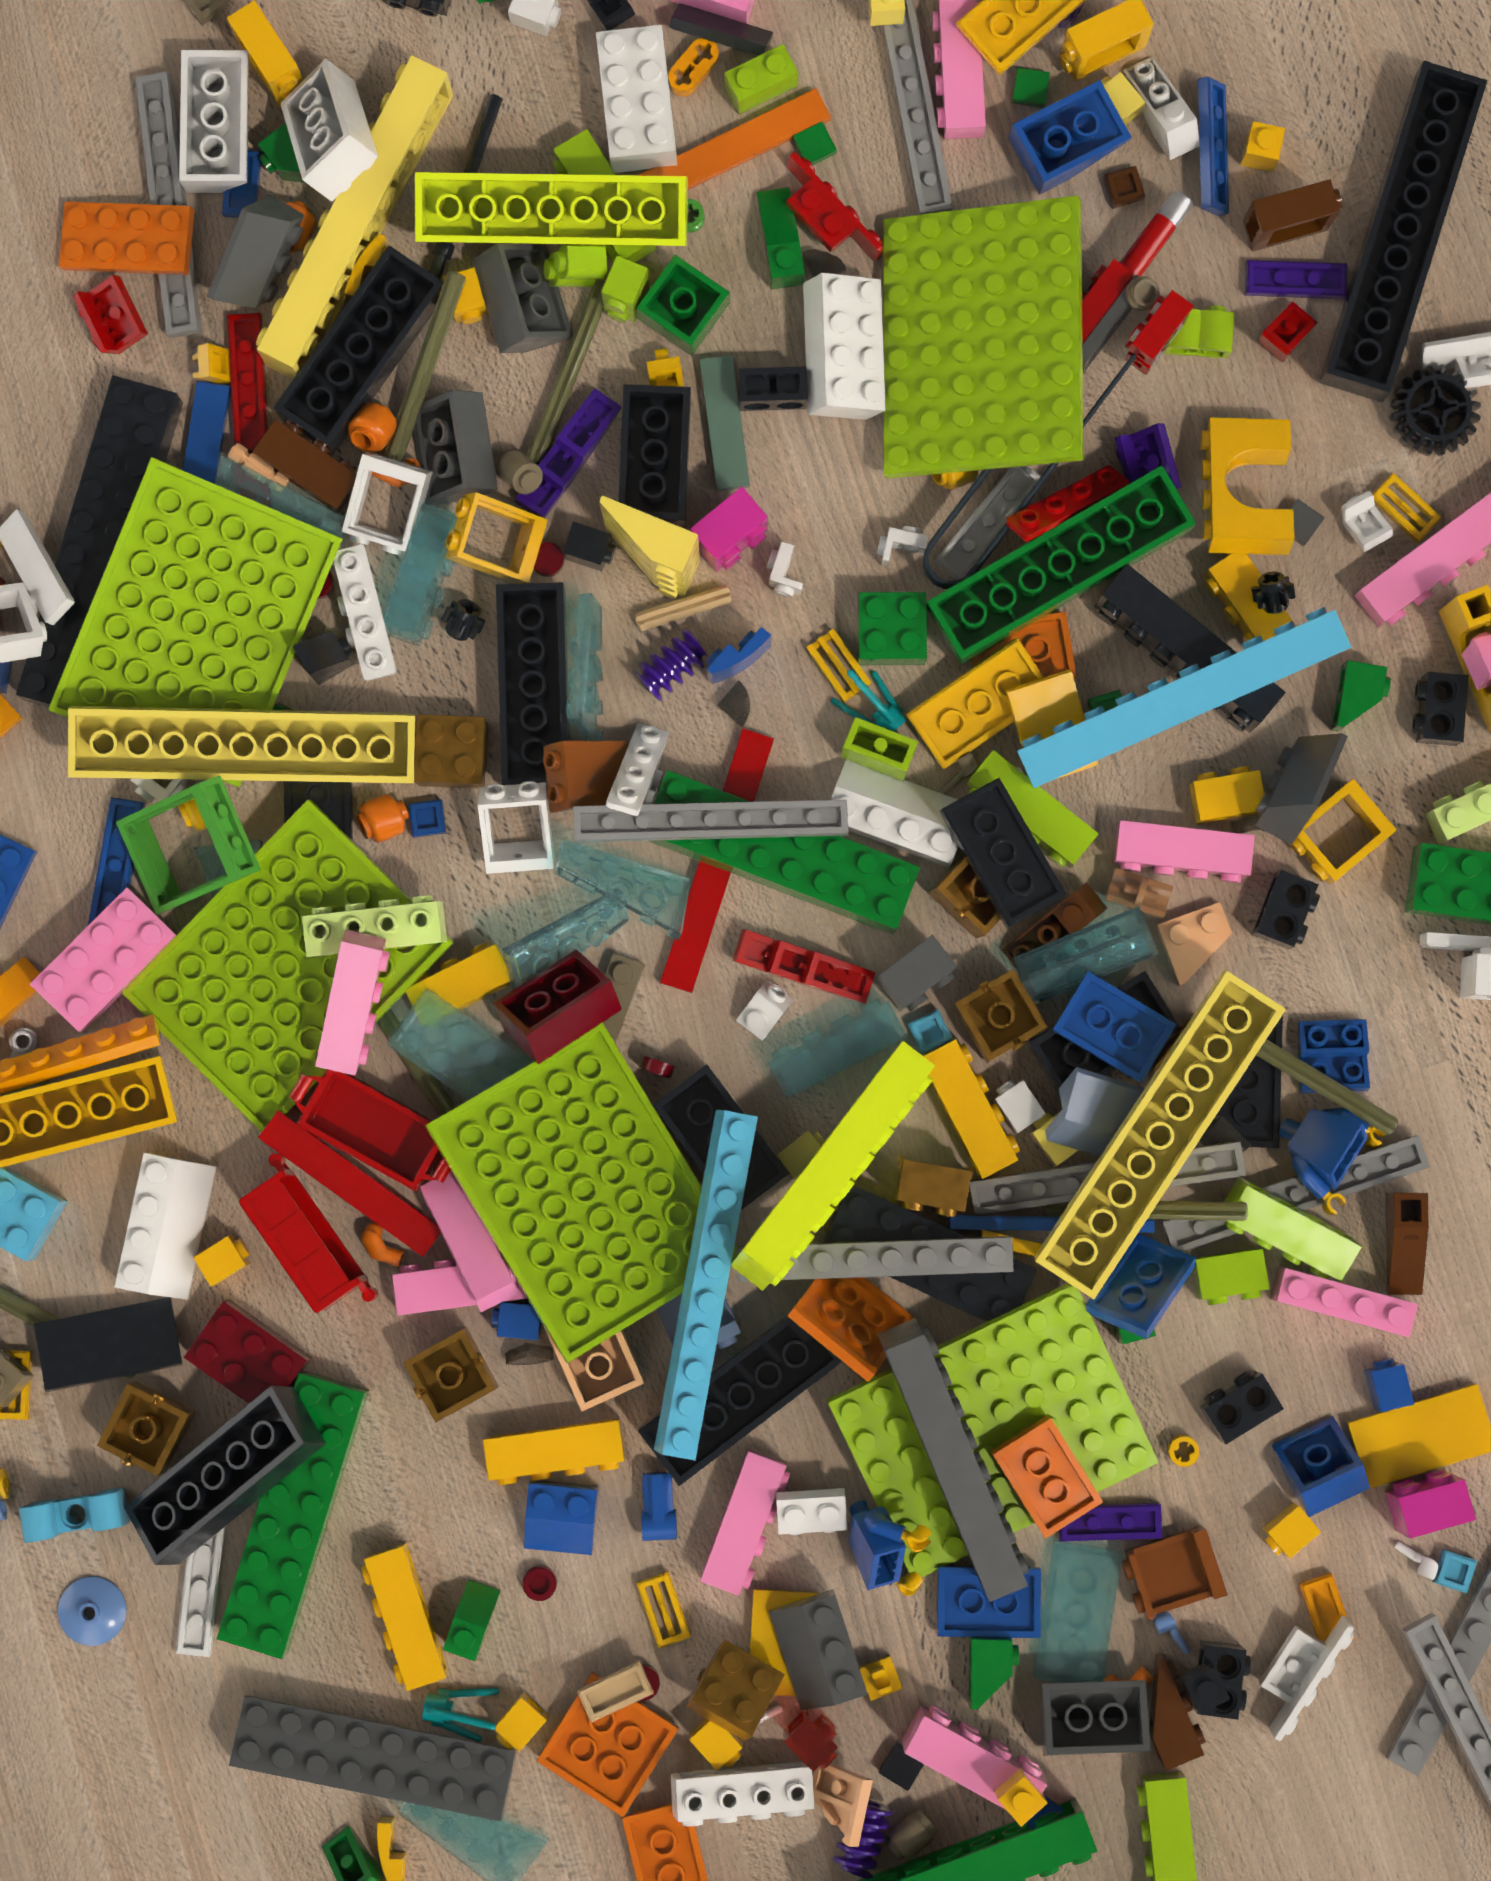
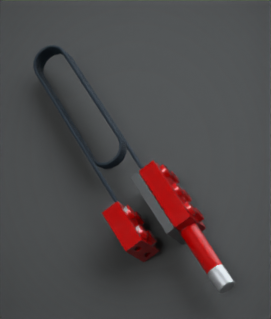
M1176 190L1173 191L1119 262L1113 259L1108 267L1102 264L1091 279L1092 283L1088 287V290H1090L1088 294L1082 291L1083 374L1132 310L1126 298L1128 284L1134 278L1143 275L1193 208V202L1184 193ZM1174 290L1166 298L1162 295L1158 297L1145 319L1148 323L1144 325L1140 322L1129 336V341L1125 345L1129 350L1125 358L1127 362L1083 419V428L1131 365L1143 374H1148L1186 323L1194 307L1193 304ZM1051 463L1013 514L1027 507L1059 463ZM985 469L980 473L929 541L924 551L923 568L926 577L934 585L942 589H949L977 573L1010 529L1006 524L971 571L963 578L955 581L944 580L932 571L929 563L931 550L992 469Z

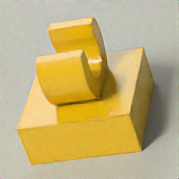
M209 343L198 345V353L192 356V361L198 362L199 372L193 373V378L218 384L231 382L229 349Z
M667 348L654 350L656 360L646 362L650 386H684L679 356L669 358Z
M890 1654L859 1666L871 1701L903 1689Z

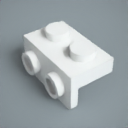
M845 1488L776 1492L779 1535H799L811 1532L832 1533L847 1530Z

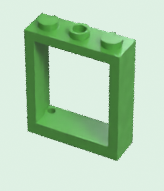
M221 776L197 783L116 821L156 915L261 870ZM194 799L226 874L184 893H180L149 820Z

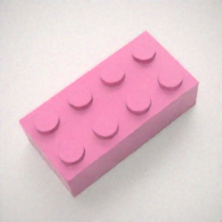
M126 888L30 985L78 1032L84 1033L122 995L124 989L177 934L132 890Z
M933 1704L930 1705L929 1709L920 1705L901 1740L905 1754L1003 1809L1005 1808L998 1801L994 1791L1020 1768L1042 1793L1047 1786L1042 1775L1043 1771L1038 1768L1039 1764L1025 1755H1021L1019 1759L1014 1757L1008 1751L1009 1747L994 1738H991L989 1742L982 1739L978 1735L979 1730L964 1721H961L959 1725L955 1724L948 1718L949 1714Z

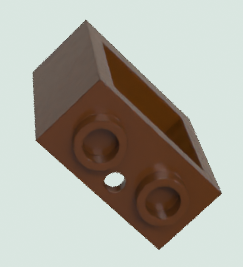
M1331 179L1254 200L1243 219L1251 251L1254 252L1328 231L1340 212V208H1342L1340 192L1337 188L1333 189Z

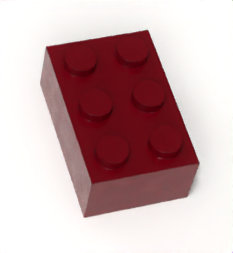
M577 949L493 1002L504 1031L537 1064L550 1058L622 1010L611 980Z
M230 1299L221 1303L183 1357L248 1404L270 1386L292 1387L299 1373L304 1371L312 1359L311 1356Z

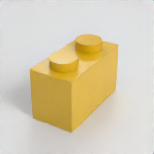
M1249 766L1230 769V775L1217 777L1216 772L1197 775V781H1193L1189 785L1196 825L1261 814L1256 811L1264 795L1260 770L1250 771Z

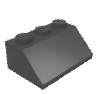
M272 195L242 208L207 297L212 300L254 309L266 302L270 303L275 298L279 289V285L276 284L279 275L285 272L290 263L291 257L288 254L291 246L297 243L303 232V228L300 225L304 214Z
M497 243L472 259L500 353H526L570 340L573 337L559 287H550L549 281L544 277V262L549 258L546 244Z
M451 390L424 402L413 431L421 468L433 472L425 498V506L458 502L464 497V494L477 492L487 495L498 490L483 392Z
M1343 733L1298 737L1292 748L1285 746L1276 763L1281 768L1280 770H1274L1266 785L1271 791L1269 794L1264 793L1256 808V811L1261 814L1255 826L1292 845L1318 808L1348 736Z
M834 1589L769 1610L801 1710L835 1706L868 1695Z
M1146 1680L1042 1684L1041 1732L1043 1756L1151 1751Z

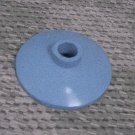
M97 1576L81 1578L72 1583L64 1591L58 1606V1618L63 1631L73 1641L87 1646L101 1645L114 1638L122 1629L127 1615L126 1601L121 1590L108 1579ZM86 1607H92L95 1610V1617L93 1619L85 1616L84 1610Z

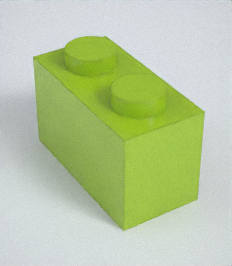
M782 44L724 72V87L740 115L798 87V71L785 45Z
M616 256L601 291L604 311L608 312L607 315L610 318L625 323L626 320L635 323L637 318L636 308L650 288L648 268Z
M855 717L843 746L841 758L904 782L916 752L918 741Z
M1262 1248L1196 1258L1193 1274L1197 1298L1207 1300L1208 1305L1227 1303V1296L1238 1294L1241 1295V1300L1262 1297V1290L1270 1289Z

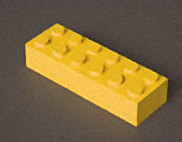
M158 1056L1 1096L0 1168L179 1122L163 1057Z

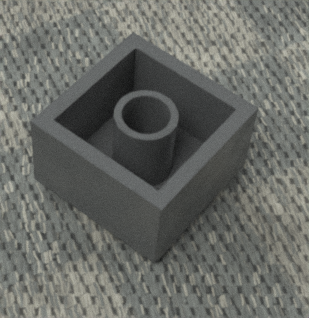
M932 934L881 973L876 981L900 1012L906 1007L912 1012L928 999L925 992L932 987L938 992L955 978L952 972L958 966Z

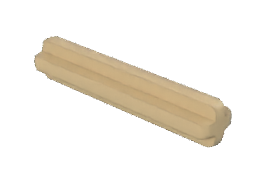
M722 585L637 612L635 620L639 630L644 631L729 604L732 601L729 587Z

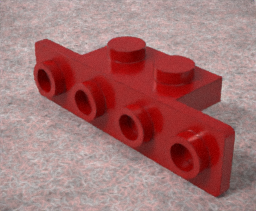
M796 152L789 155L787 169L803 185V187L787 199L786 205L830 253L851 237L874 262L879 260L883 246L878 234L872 229L867 230L860 222L857 212L850 205L845 206L838 199L835 188L829 182H823L815 174V168L807 158H800Z
M1107 465L1007 517L1006 525L1024 541L1036 539L1129 485L1130 482L1112 466Z

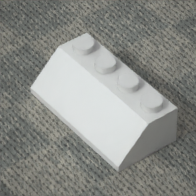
M181 50L179 181L186 193H221L247 183L249 52L247 50Z
M849 760L845 761L831 800H847L848 831L949 868L955 856L958 843L939 811L958 799L906 780L904 782Z
M143 1153L115 1288L150 1295L189 1299L196 1267L193 1257L199 1253L217 1166L153 1153Z

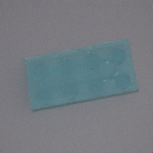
M425 988L387 1041L389 1047L467 1100L534 1062L428 988Z
M1059 1540L1053 1541L1041 1619V1638H1038L1033 1671L1034 1678L1061 1683L1103 1682L1122 1551L1071 1542H1060Z

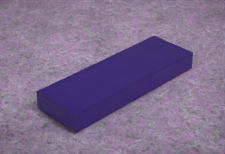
M1247 260L1245 296L1345 299L1347 263Z
M1161 1503L1098 1505L1060 1529L1059 1541L1162 1538Z

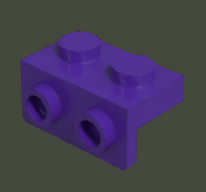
M1157 423L1131 435L1115 437L1116 454L1121 462L1124 476L1130 483L1163 466L1176 490L1182 488L1164 423Z

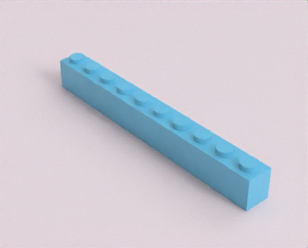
M1325 607L1306 615L1308 620L1306 623L1295 627L1293 621L1274 629L1276 636L1263 641L1261 635L1242 643L1244 650L1231 655L1228 649L1210 657L1212 664L1205 668L1199 669L1198 664L1192 665L1179 671L1181 678L1168 684L1166 678H1163L1148 685L1149 692L1142 696L1136 697L1135 693L1132 692L1116 699L1115 701L1118 706L1105 712L1103 706H1100L1084 714L1086 721L1073 725L1072 720L1053 727L1055 734L1042 739L1041 735L1038 734L1022 741L1021 743L1024 748L1017 752L1033 788L1352 648L1336 610L1327 613Z
M716 1110L654 1446V1450L661 1455L696 1460L757 1116L725 1110Z

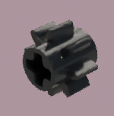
M1277 571L1264 573L1258 579L1259 586L1251 587L1253 602H1257L1258 609L1263 608L1269 614L1285 611L1289 606V599L1296 598L1294 583H1290L1289 576L1284 577L1281 572Z
M461 599L458 603L452 601L450 607H446L441 617L442 621L447 622L445 628L447 634L459 641H466L468 638L473 640L477 633L480 634L486 620L479 617L482 612L481 608L475 602L468 599Z

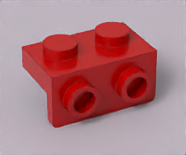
M111 275L89 292L77 291L73 294L78 314L85 320L92 334L91 340L101 353L121 354L148 335L120 276Z

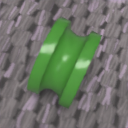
M688 199V209H692L694 214H699L698 218L693 217L694 222H687V232L692 233L702 228L705 215L703 207L698 201Z

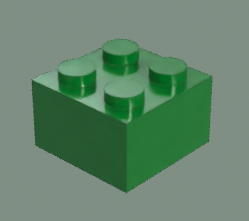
M675 254L637 306V317L644 324L692 356L730 304V292Z
M859 592L858 664L860 666L925 665L927 660L926 592Z

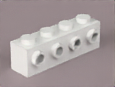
M806 1761L724 1768L718 1771L713 1769L670 1774L673 1816L678 1822H682L683 1826H699L703 1824L705 1819H717L718 1823H732L737 1821V1816L750 1815L753 1820H764L771 1818V1813L784 1812L785 1816L790 1817L802 1816L805 1814V1810L814 1809L812 1766Z

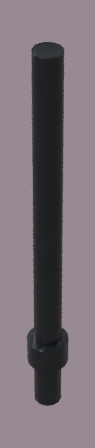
M491 94L463 173H478L503 98L498 95ZM435 242L432 254L435 256L429 273L438 279H441L447 260L452 258L455 249L453 242Z

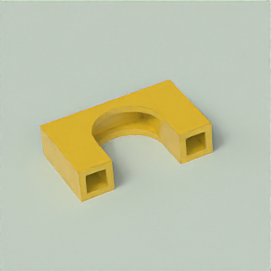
M1210 417L1207 429L1201 430L1200 450H1206V460L1201 462V480H1206L1207 489L1202 491L1201 508L1202 510H1207V520H1203L1202 540H1208V553L1289 555L1294 542L1293 509H1260L1246 506L1231 495L1226 486L1225 477L1230 471L1243 465H1286L1291 452L1290 420Z
M1487 584L1456 596L1438 612L1465 675H1469L1468 684L1488 732L1491 734V686L1477 690L1461 655L1469 646L1470 640L1474 636L1484 632H1489L1491 635V591Z

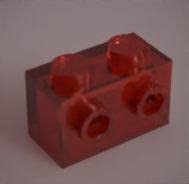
M811 1709L802 1710L783 1730L784 1743L813 1772L819 1766L825 1769L838 1755L835 1752L838 1748V1734L835 1731L837 1727L823 1713L818 1717Z

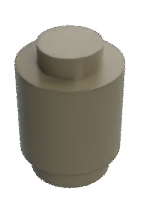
M509 450L499 458V474L515 491L520 494H529L539 487L543 478L542 470L525 453L518 450Z
M919 1809L914 1815L909 1813L887 1833L891 1840L886 1845L899 1860L905 1856L910 1861L934 1839L932 1836L938 1830Z

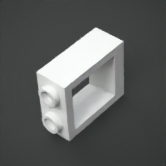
M367 452L362 454L341 532L350 534V540L360 544L369 545L370 541L382 544L381 549L392 554L400 555L401 551L406 552L412 549L433 472L375 453ZM372 471L417 485L403 537L359 524Z
M24 582L0 586V609L18 607L27 631L0 636V663L41 656L43 642L47 641L44 622H39L36 616V599L34 595L28 594Z
M527 781L516 785L490 784L486 787H478V812L486 874L554 869V849L546 782L536 783ZM539 805L543 840L494 844L490 809Z

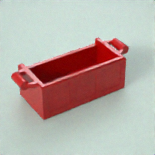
M329 1069L326 1070L323 1077L307 1076L302 1073L289 1095V1098L295 1101L297 1107L302 1112L296 1124L297 1126L413 1191H421L420 1186L424 1185L426 1180H437L444 1183L451 1170L444 1157H442L433 1175L430 1176L441 1155L425 1127L433 1120L350 1074ZM313 1080L319 1082L306 1106L302 1105L301 1101Z
M279 1153L271 1154L268 1162L276 1168L278 1173L242 1197L238 1203L314 1313L326 1311L357 1288L362 1292V1299L364 1301L371 1302L376 1300L378 1297L377 1289L371 1287L367 1281L368 1278L294 1171H291L285 1163V1157Z

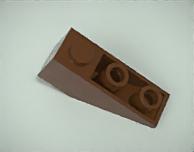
M1086 882L1004 947L1002 951L1023 976L1108 908Z
M1385 1193L1387 1295H1422L1429 1229L1428 1193Z
M1158 1653L1155 1654L1149 1734L1161 1764L1167 1771L1203 1756L1204 1752L1201 1745L1206 1743L1199 1724L1192 1725L1187 1714L1193 1711L1185 1691L1179 1693L1174 1680L1179 1679V1675L1172 1659L1166 1661L1163 1655Z

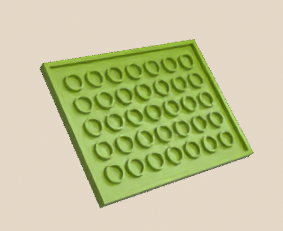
M1078 195L884 219V382L886 410L884 411V476L887 479L1084 460L1081 199Z
M151 457L48 710L68 718V708L70 706L272 710L296 653L292 646L301 641L342 538ZM243 780L223 781L240 788Z
M309 799L255 854L261 870L224 886L122 992L145 1017L154 1014L158 1023V1030L261 1132L278 1110L287 1115L296 1106L295 1101L289 1098V1095L302 1073L307 1076L323 1077L327 1070L315 1065L338 954L306 957L302 916L312 915V908L332 906V913L344 912L345 905L365 903L366 909L379 908L378 901L399 899V905L413 904L412 899ZM448 935L447 942L384 949V951L390 952L386 972L379 971L377 982L383 983V989L379 1003L373 1002L371 1013L377 1014L375 1023L454 943ZM313 1080L306 1094L318 1083L317 1081Z
M603 1022L540 1064L536 1062L531 1063L425 1126L566 1364L682 1294L702 1187ZM736 1243L734 1245L732 1262L737 1257Z
M1069 1283L938 1345L939 1353L933 1355L934 1358L940 1357L942 1364L948 1372L952 1385L946 1388L947 1390L952 1388L959 1399L965 1414L964 1417L959 1419L960 1421L966 1420L968 1427L974 1435L978 1448L972 1451L978 1450L981 1458L984 1460L991 1479L985 1482L991 1481L994 1490H996L1004 1508L1000 1512H1004L1013 1533L1035 1522L992 1455L991 1450L1048 1414L1097 1492L1159 1463L1091 1315L1086 1311L1085 1301L1080 1291ZM890 1368L872 1377L868 1382H861L826 1399L877 1507L886 1508L892 1521L906 1526L907 1531L912 1532L919 1525H924L931 1531V1535L927 1538L931 1543L921 1552H913L907 1546L906 1541H904L906 1549L903 1561L909 1573L916 1572L921 1577L937 1571L938 1566H947L967 1556L968 1553L892 1369Z

